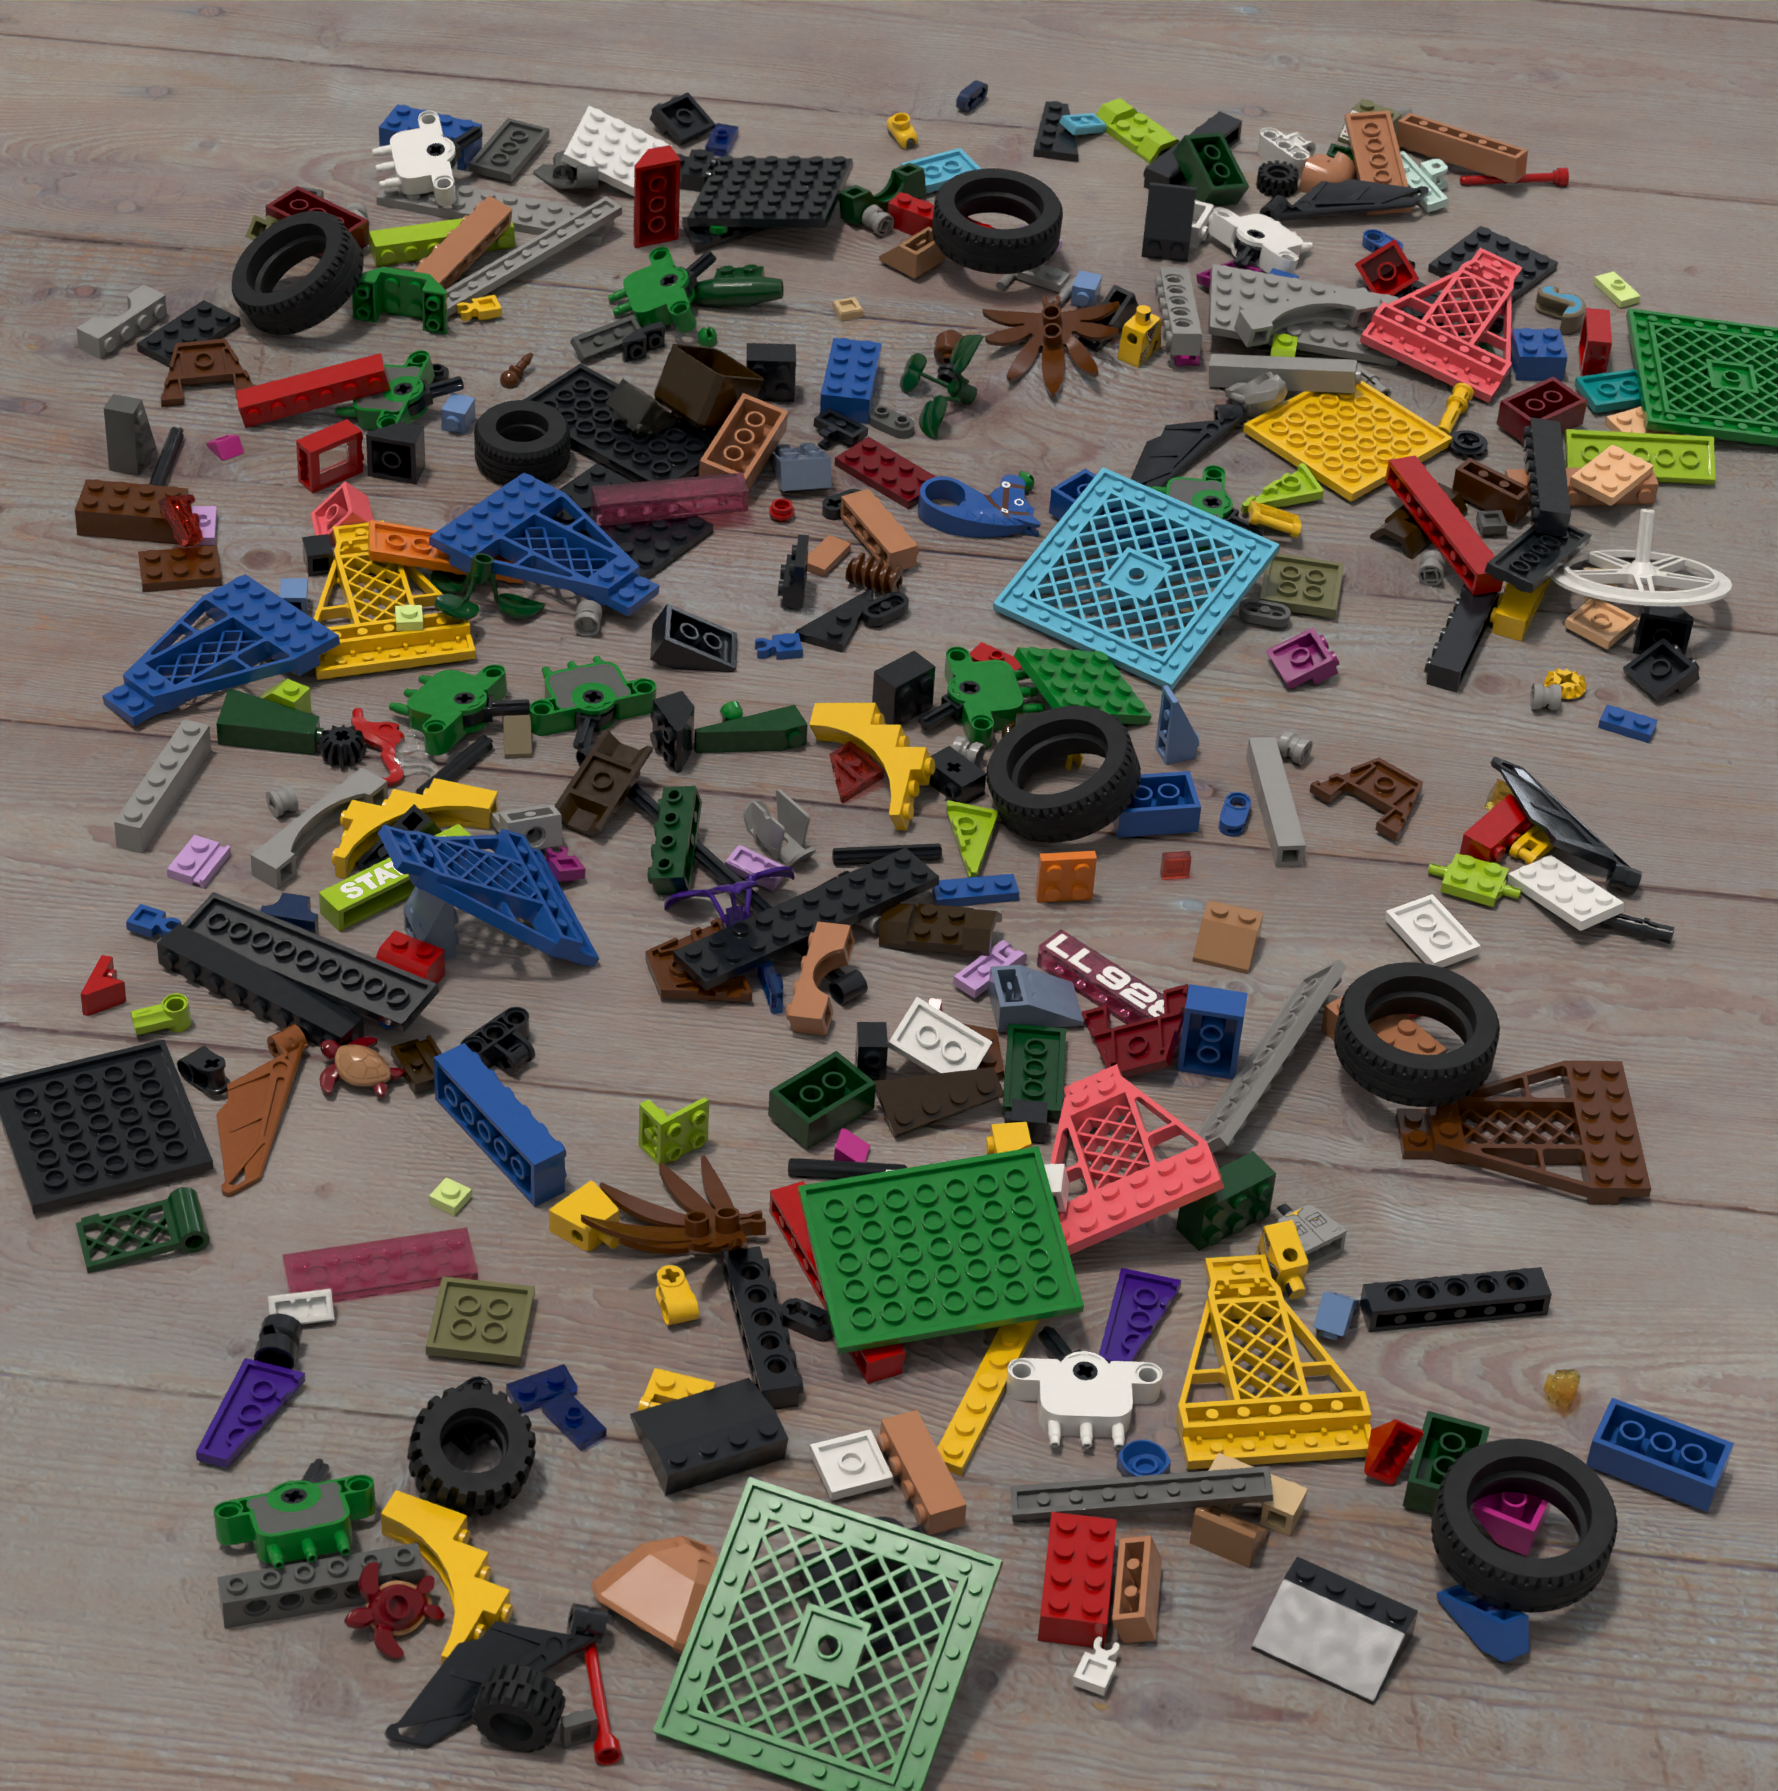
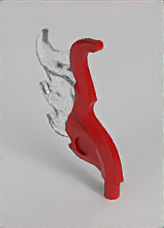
M361 708L353 709L351 725L355 726L356 730L362 731L366 744L382 751L380 759L390 773L388 778H383L387 781V787L397 785L403 778L413 775H426L431 778L439 771L433 762L423 756L424 754L430 755L425 751V744L415 740L424 741L422 732L411 728L399 730L400 725L392 722H370L364 718Z

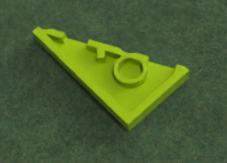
M1301 463L1293 474H1284L1281 479L1275 480L1264 487L1262 494L1255 497L1252 495L1242 503L1240 511L1242 514L1248 513L1247 509L1251 500L1274 508L1323 499L1324 490L1305 463Z
M947 800L946 812L968 878L977 877L995 830L999 812L998 810Z

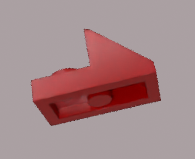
M101 955L81 992L82 1012L86 1016L126 1002L125 983L117 979V970L114 969L113 957Z

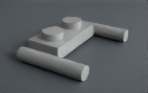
M1042 264L1026 272L1004 274L996 283V287L999 290H1004L1016 277L1019 280L1058 292L1062 305L1072 294V286L1076 277L1070 279V273Z

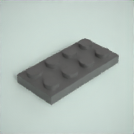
M507 118L470 161L469 171L478 173L481 176H489L501 181L512 182L549 138V128Z

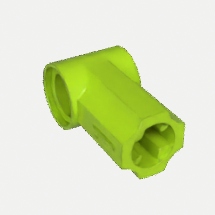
M179 993L167 995L163 999L162 1004L130 1011L136 1035L165 1028L171 1032H183L192 1024L188 999Z

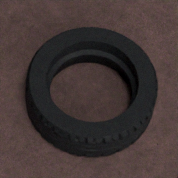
M999 168L971 170L954 176L938 190L934 200L932 235L936 245L943 254L966 268L990 274L1026 272L1044 264L1057 251L1061 235L1063 208L1053 190L1042 181L1030 175ZM980 213H1000L1021 219L1029 225L1015 229H994L973 223L965 217Z
M307 211L291 215L268 227L244 250L237 261L232 275L233 297L251 322L263 332L275 335H290L308 330L332 316L351 297L362 276L364 264L363 251L343 222L336 216L320 211ZM324 253L314 269L302 280L284 290L272 293L278 281L293 266L311 256Z
M1064 706L1037 713L1007 732L996 745L989 759L986 781L999 816L1010 830L1034 841L1058 843L1089 836L1115 821L1130 805L1138 790L1141 780V768L1126 727L1116 717L1092 707ZM1072 754H1094L1105 758L1102 766L1091 778L1070 790L1055 794H1033L1022 790L1026 781L1034 772L1057 758Z
M1393 963L1370 970L1357 978L1347 988L1340 1003L1334 1046L1337 1057L1345 1071L1368 1092L1401 1105L1435 1107L1459 1101L1471 1095L1485 1083L1492 1070L1500 1035V1025L1497 1013L1490 1000L1475 984L1465 977L1446 968L1426 963ZM1394 1014L1425 1016L1449 1027L1460 1037L1464 1045L1454 1051L1443 1054L1423 1055L1410 1053L1383 1041L1371 1029L1369 1024L1379 1018Z
M1521 1438L1501 1439L1481 1444L1468 1450L1448 1468L1439 1488L1431 1520L1432 1542L1440 1562L1450 1576L1466 1591L1482 1601L1506 1610H1517L1526 1613L1553 1611L1570 1606L1585 1598L1601 1581L1608 1566L1617 1536V1511L1610 1492L1603 1481L1588 1465L1573 1454L1542 1441ZM1516 1492L1535 1496L1552 1504L1570 1520L1578 1534L1579 1543L1569 1552L1555 1557L1528 1558L1518 1556L1497 1547L1487 1540L1471 1520L1469 1507L1475 1501L1495 1493Z

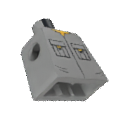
M1284 1203L1274 1211V1217L1278 1220L1277 1223L1293 1220L1308 1260V1269L1343 1252L1347 1231L1315 1206L1306 1205L1293 1211Z

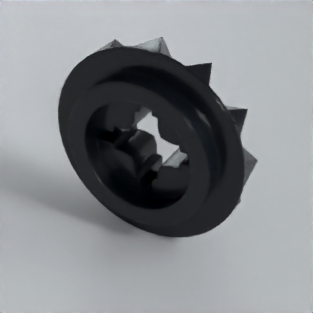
M1462 430L1450 435L1453 439L1449 443V450L1454 451L1455 455H1463L1464 458L1470 456L1474 459L1476 455L1483 456L1484 451H1487V440L1477 432Z

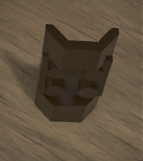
M1438 482V485L1447 493L1449 499L1459 509L1460 513L1465 516L1468 513V509L1461 494ZM1404 505L1385 519V523L1370 535L1372 540L1386 535L1400 542L1407 557L1410 559L1416 557L1433 543Z
M604 729L554 806L562 815V825L566 829L590 838L599 834L611 815H615L641 774L640 770L652 753L653 747L647 745L640 750L620 743L610 731Z
M898 903L883 911L880 919L879 947L990 956L992 933L996 922L1002 921V914L998 911L933 904H918L916 906L915 904Z

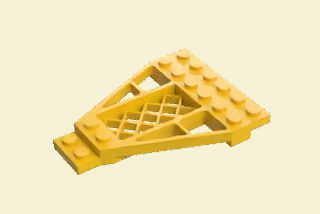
M369 522L332 527L333 538L336 544L334 560L313 619L321 623L322 620L345 617L350 619L351 624L327 627L339 635L340 645L319 655L320 665L314 668L317 680L476 659V650L470 633L469 620L456 619L444 612L423 615V630L396 631V617L393 614L395 606H435V599L442 595V593L414 566H403L401 564L368 559ZM371 572L377 576L371 577L368 574ZM406 575L426 594L412 595ZM385 579H388V580H390V581H392V582H391L390 584H388V583L383 582V581H384ZM361 582L363 584H366V586L361 587L357 584ZM340 584L345 604L327 607L333 586ZM378 589L381 592L378 594L376 592H373V590ZM390 595H392V596H395V597H397V598H396L395 600H393V599H390V598H388V597H389ZM365 598L370 600L371 602L365 603L362 600ZM379 605H382V606H385V607H387V608H385L384 610H382V609L377 608V607H378ZM370 614L376 618L372 620L367 618V616Z
M1266 1254L1205 1258L1204 1269L1209 1290L1176 1414V1424L1187 1470L1210 1468L1218 1453L1235 1458L1248 1465L1366 1457L1372 1430L1370 1425L1372 1415L1365 1391L1357 1390L1285 1302L1281 1288L1271 1277ZM1272 1317V1319L1269 1322H1266L1261 1318ZM1242 1319L1238 1325L1230 1320ZM1250 1324L1261 1331L1254 1335L1245 1330V1328ZM1223 1329L1230 1332L1226 1337L1224 1335ZM1293 1332L1318 1362H1300ZM1210 1333L1220 1368L1195 1370L1204 1335ZM1269 1335L1279 1342L1273 1346L1263 1339ZM1238 1337L1248 1344L1242 1348L1232 1341ZM1254 1348H1257L1267 1355L1261 1359L1251 1352ZM1229 1352L1236 1356L1232 1361ZM1276 1359L1285 1366L1279 1370L1269 1363ZM1245 1361L1254 1368L1248 1372L1238 1365ZM1262 1371L1273 1379L1267 1383L1258 1378L1257 1375ZM1329 1375L1342 1392L1309 1395L1304 1376ZM1235 1376L1242 1380L1238 1385ZM1218 1382L1222 1383L1225 1387L1227 1400L1186 1403L1191 1384ZM1281 1382L1291 1388L1288 1394H1285L1275 1387ZM1251 1385L1260 1390L1257 1396H1254L1244 1389Z

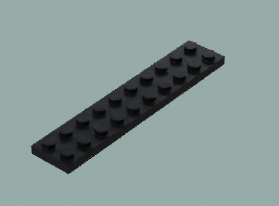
M904 848L673 951V960L705 990H709L808 945L809 935L815 931L817 921L852 925L938 886L939 876L912 852Z
M215 892L183 924L334 1003L404 1032L440 992L438 985L432 981Z

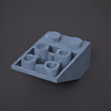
M812 442L801 443L800 447L790 448L789 444L777 445L770 459L777 485L781 491L832 488L831 457L819 446H815V443Z
M415 887L403 907L404 929L407 935L444 949L445 960L456 957L455 945L459 944V938L455 929V924L458 923L455 907Z
M1021 965L990 967L988 993L998 1032L1008 1031V1023L1044 1027L1084 1025L1073 982Z

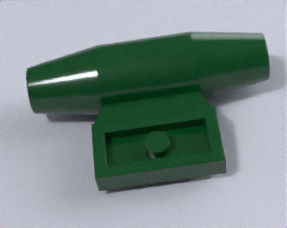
M754 264L739 268L723 266L716 270L714 278L698 281L699 284L694 287L695 297L690 304L716 307L756 305L782 299L784 297L783 280L764 277V266L757 267Z

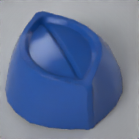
M1135 1440L1128 1443L1118 1454L1117 1469L1125 1477L1170 1474L1171 1460L1166 1451L1155 1442Z

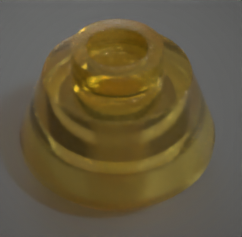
M1576 1369L1556 1370L1555 1375L1548 1374L1543 1392L1549 1393L1547 1399L1560 1410H1568L1573 1404L1581 1375Z

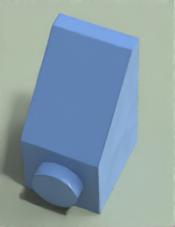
M1324 1291L1313 1327L1320 1329V1336L1337 1340L1338 1335L1346 1336L1360 1300L1333 1291Z

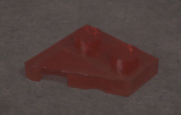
M193 494L167 496L158 501L162 509V515L170 524L174 532V538L181 547L197 546L204 541L199 527V516L197 513H192L191 504L195 502Z
M852 741L829 754L841 803H845L885 778L884 770Z

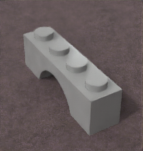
M143 284L127 295L128 311L113 318L93 317L77 327L78 348L99 359L103 358L167 315L165 294Z

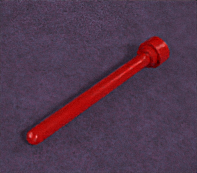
M1567 167L1553 170L1552 173H1527L1515 183L1553 182V184L1558 186H1567L1569 183V171ZM1486 175L1462 176L1460 178L1462 185L1507 184L1503 179Z
M596 1642L583 1649L592 1704L598 1719V1737L593 1745L595 1761L598 1764L612 1765L621 1759L622 1751L620 1741L611 1734Z

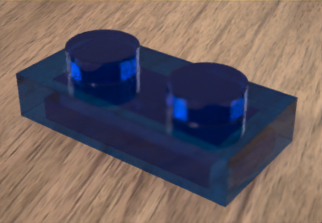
M565 1364L506 1384V1393L512 1403L517 1401L520 1404L522 1414L577 1395V1384Z

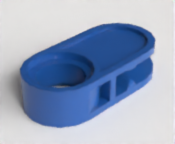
M1368 229L1363 234L1362 246L1373 253L1395 238L1380 230ZM1396 239L1397 243L1403 251V243Z
M1231 792L1226 796L1218 828L1222 834L1235 837L1244 832L1251 808V798L1247 794ZM1239 803L1244 805V807H1235L1231 804Z

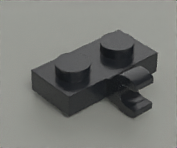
M830 408L814 418L813 426L820 429L819 435L824 437L818 443V446L825 450L833 445L836 438L853 446L868 436V427Z

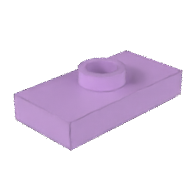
M217 506L190 507L189 545H215Z
M738 845L725 861L727 867L735 874L744 878L769 868L783 866L741 845ZM764 877L757 880V883L766 889L774 891L784 877Z

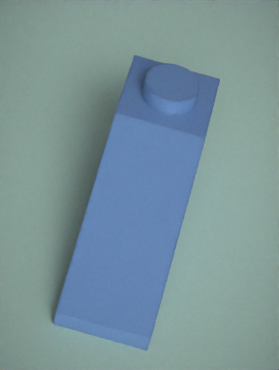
M1163 686L1155 749L1166 765L1195 759L1196 750L1200 744L1199 736L1193 730L1169 686Z

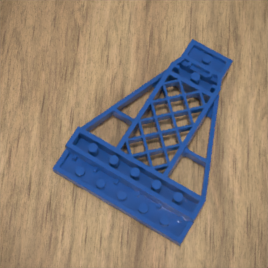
M526 473L519 475L432 534L429 538L430 546L450 555V565L466 573H469L474 554L484 553L493 558L500 555L515 564L494 560L492 572H496L498 575L569 590L587 600H593L598 604L606 605L626 616H630L659 594L660 585L638 575L639 565L566 493ZM564 508L576 521L570 525H563L551 518ZM585 529L595 540L579 532Z
M244 574L202 596L123 674L124 684L102 696L105 706L133 726H136L157 714L171 711L197 696L291 671L300 676L320 665L319 655L340 645L339 635ZM204 612L217 621L202 630H196L191 626ZM181 635L187 636V638L172 645ZM270 657L275 660L274 662L255 666Z
M383 825L378 832L384 844V849L388 852L393 862L394 868L402 874H409L411 883L415 887L543 951L553 958H563L578 965L584 964L592 967L600 959L541 850L532 848L525 835L502 829L498 835L436 837L423 832L405 831L388 825ZM481 849H491L494 853ZM515 917L528 920L533 924L535 930L516 921Z

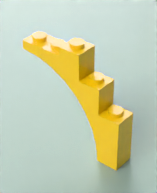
M815 703L809 726L817 741L837 742L855 747L878 762L884 768L890 780L891 802L889 816L896 830L907 831L909 820H912L914 816L913 804L915 797L919 795V785H929L930 776L935 772L934 758H931L927 748L910 747L909 737L906 736L901 725H884V715L880 713L876 703Z
M434 778L430 787L425 788L423 795L393 789L389 798L384 799L382 806L352 800L348 809L343 810L341 814L340 826H343L344 832L339 848H335L332 854L331 862L335 865V877L346 879L359 859L380 839L378 832L382 826L388 825L392 827L413 804L423 811L438 827H453L460 824L462 827L489 830L492 825L491 813L498 812V791Z
M395 1490L381 1512L382 1535L403 1545L418 1543L421 1557L438 1574L449 1593L455 1615L451 1634L441 1654L442 1665L458 1643L480 1639L495 1621L509 1622L513 1613V1605L510 1604V1589L488 1582L492 1572V1568L489 1567L488 1552L467 1545L470 1538V1531L467 1530V1515Z

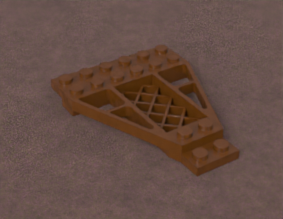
M1564 1060L1483 1084L1471 1095L1447 1105L1426 1107V1109L1397 1108L1395 1118L1402 1159H1428L1446 1164H1472L1587 1197L1588 1205H1618L1619 1197L1650 1196L1651 1185L1622 1061ZM1561 1076L1565 1098L1533 1097L1530 1094V1084ZM1520 1088L1522 1092V1097H1489ZM1469 1119L1477 1124V1126L1473 1129L1464 1122ZM1498 1119L1507 1126L1502 1129L1494 1124V1122ZM1528 1120L1536 1126L1531 1129L1524 1125L1523 1122ZM1556 1120L1563 1124L1565 1127L1563 1129H1559L1552 1123ZM1486 1130L1494 1135V1137L1489 1139L1481 1133ZM1515 1130L1524 1137L1519 1140L1510 1133ZM1545 1131L1553 1137L1548 1140L1541 1136L1540 1133ZM1571 1131H1573L1574 1138L1569 1135ZM1500 1141H1503V1142H1505L1506 1144H1498V1143H1499ZM1545 1165H1580L1583 1181L1546 1171Z

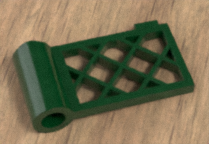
M188 1187L177 1188L165 1200L100 1216L99 1213L81 1218V1222L76 1223L88 1273L178 1249L188 1253L198 1252L207 1247L210 1241L196 1190ZM164 1212V1215L157 1223L147 1220L150 1214ZM124 1221L133 1222L127 1231L117 1228L118 1224ZM141 1226L151 1229L145 1238L135 1235ZM93 1229L102 1230L96 1239L86 1236L84 1232ZM159 1233L171 1238L170 1241L162 1243L153 1242ZM110 1234L120 1237L115 1246L104 1243ZM128 1241L139 1245L132 1251L122 1250ZM98 1249L108 1252L105 1258L91 1261V1257Z

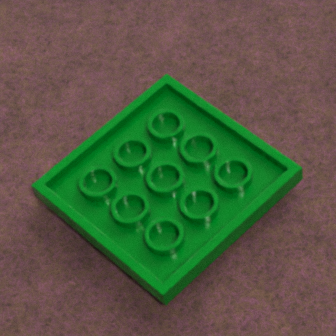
M1018 647L1014 654L1016 660L1052 709L1064 706L1092 707L1109 713L1120 722L1126 724L1148 725L1152 717L1144 703L1139 700L1132 687L1127 684L1120 671L1115 668L1104 652Z

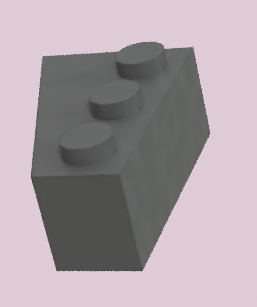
M113 394L104 407L109 470L138 476L143 467L148 465L149 458L156 448L142 399Z

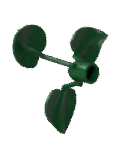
M979 334L965 335L958 340L952 351L950 362L954 364L952 371L960 380H953L950 384L923 372L927 364V359L923 354L916 353L908 359L900 379L901 390L904 392L914 390L921 376L948 388L947 391L950 394V397L935 396L933 401H928L923 407L919 418V426L925 435L938 439V430L947 409V401L958 404L962 402L966 405H971L977 396V388L968 384L969 380L964 378L961 373L969 365L984 336Z
M484 553L473 555L471 569L467 576L440 570L432 571L431 583L439 591L448 593L439 595L435 599V607L456 619L468 620L478 615L479 606L469 602L475 584L485 585L489 580H491L494 601L499 603V610L509 616L516 618L531 617L544 609L546 603L510 593L498 595L495 580L496 572H492L494 559ZM456 592H467L466 596L463 599L457 595H453Z

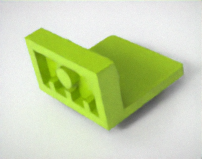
M703 1097L669 1116L650 1099L640 1103L638 1146L658 1166L660 1162L667 1164L677 1160L680 1156L693 1149L700 1148L708 1141L709 1100Z

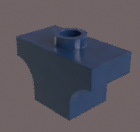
M282 892L280 899L275 904L262 905L260 909L263 913L319 935L318 914L311 912L309 896Z

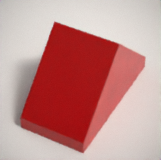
M1397 1419L1372 1429L1364 1467L1365 1475L1393 1485L1422 1438L1423 1430Z

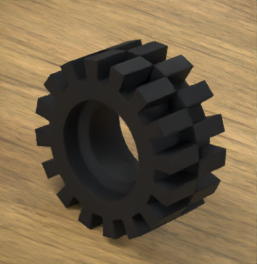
M1275 160V163L1268 161L1267 164L1264 162L1258 169L1256 188L1261 194L1265 192L1267 197L1269 195H1272V198L1277 195L1283 197L1285 195L1287 198L1291 197V194L1294 195L1297 191L1299 171L1296 167L1293 168L1291 163L1287 165L1285 161L1283 163H1279V160Z

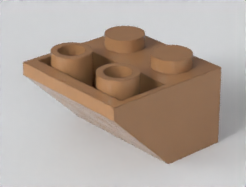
M927 227L880 255L879 260L916 279L944 261L945 254L936 245L932 235V228Z

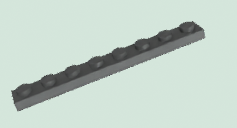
M1270 1466L1010 1486L1013 1521L1051 1518V1512L1087 1516L1273 1501Z

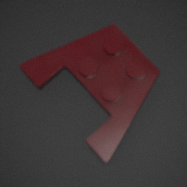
M1188 984L1163 990L1164 1015L1111 1028L1110 1011L1106 1005L1082 1011V1017L1096 1042L1107 1068L1117 1064L1122 1077L1127 1078L1170 1067L1184 1021L1189 989Z

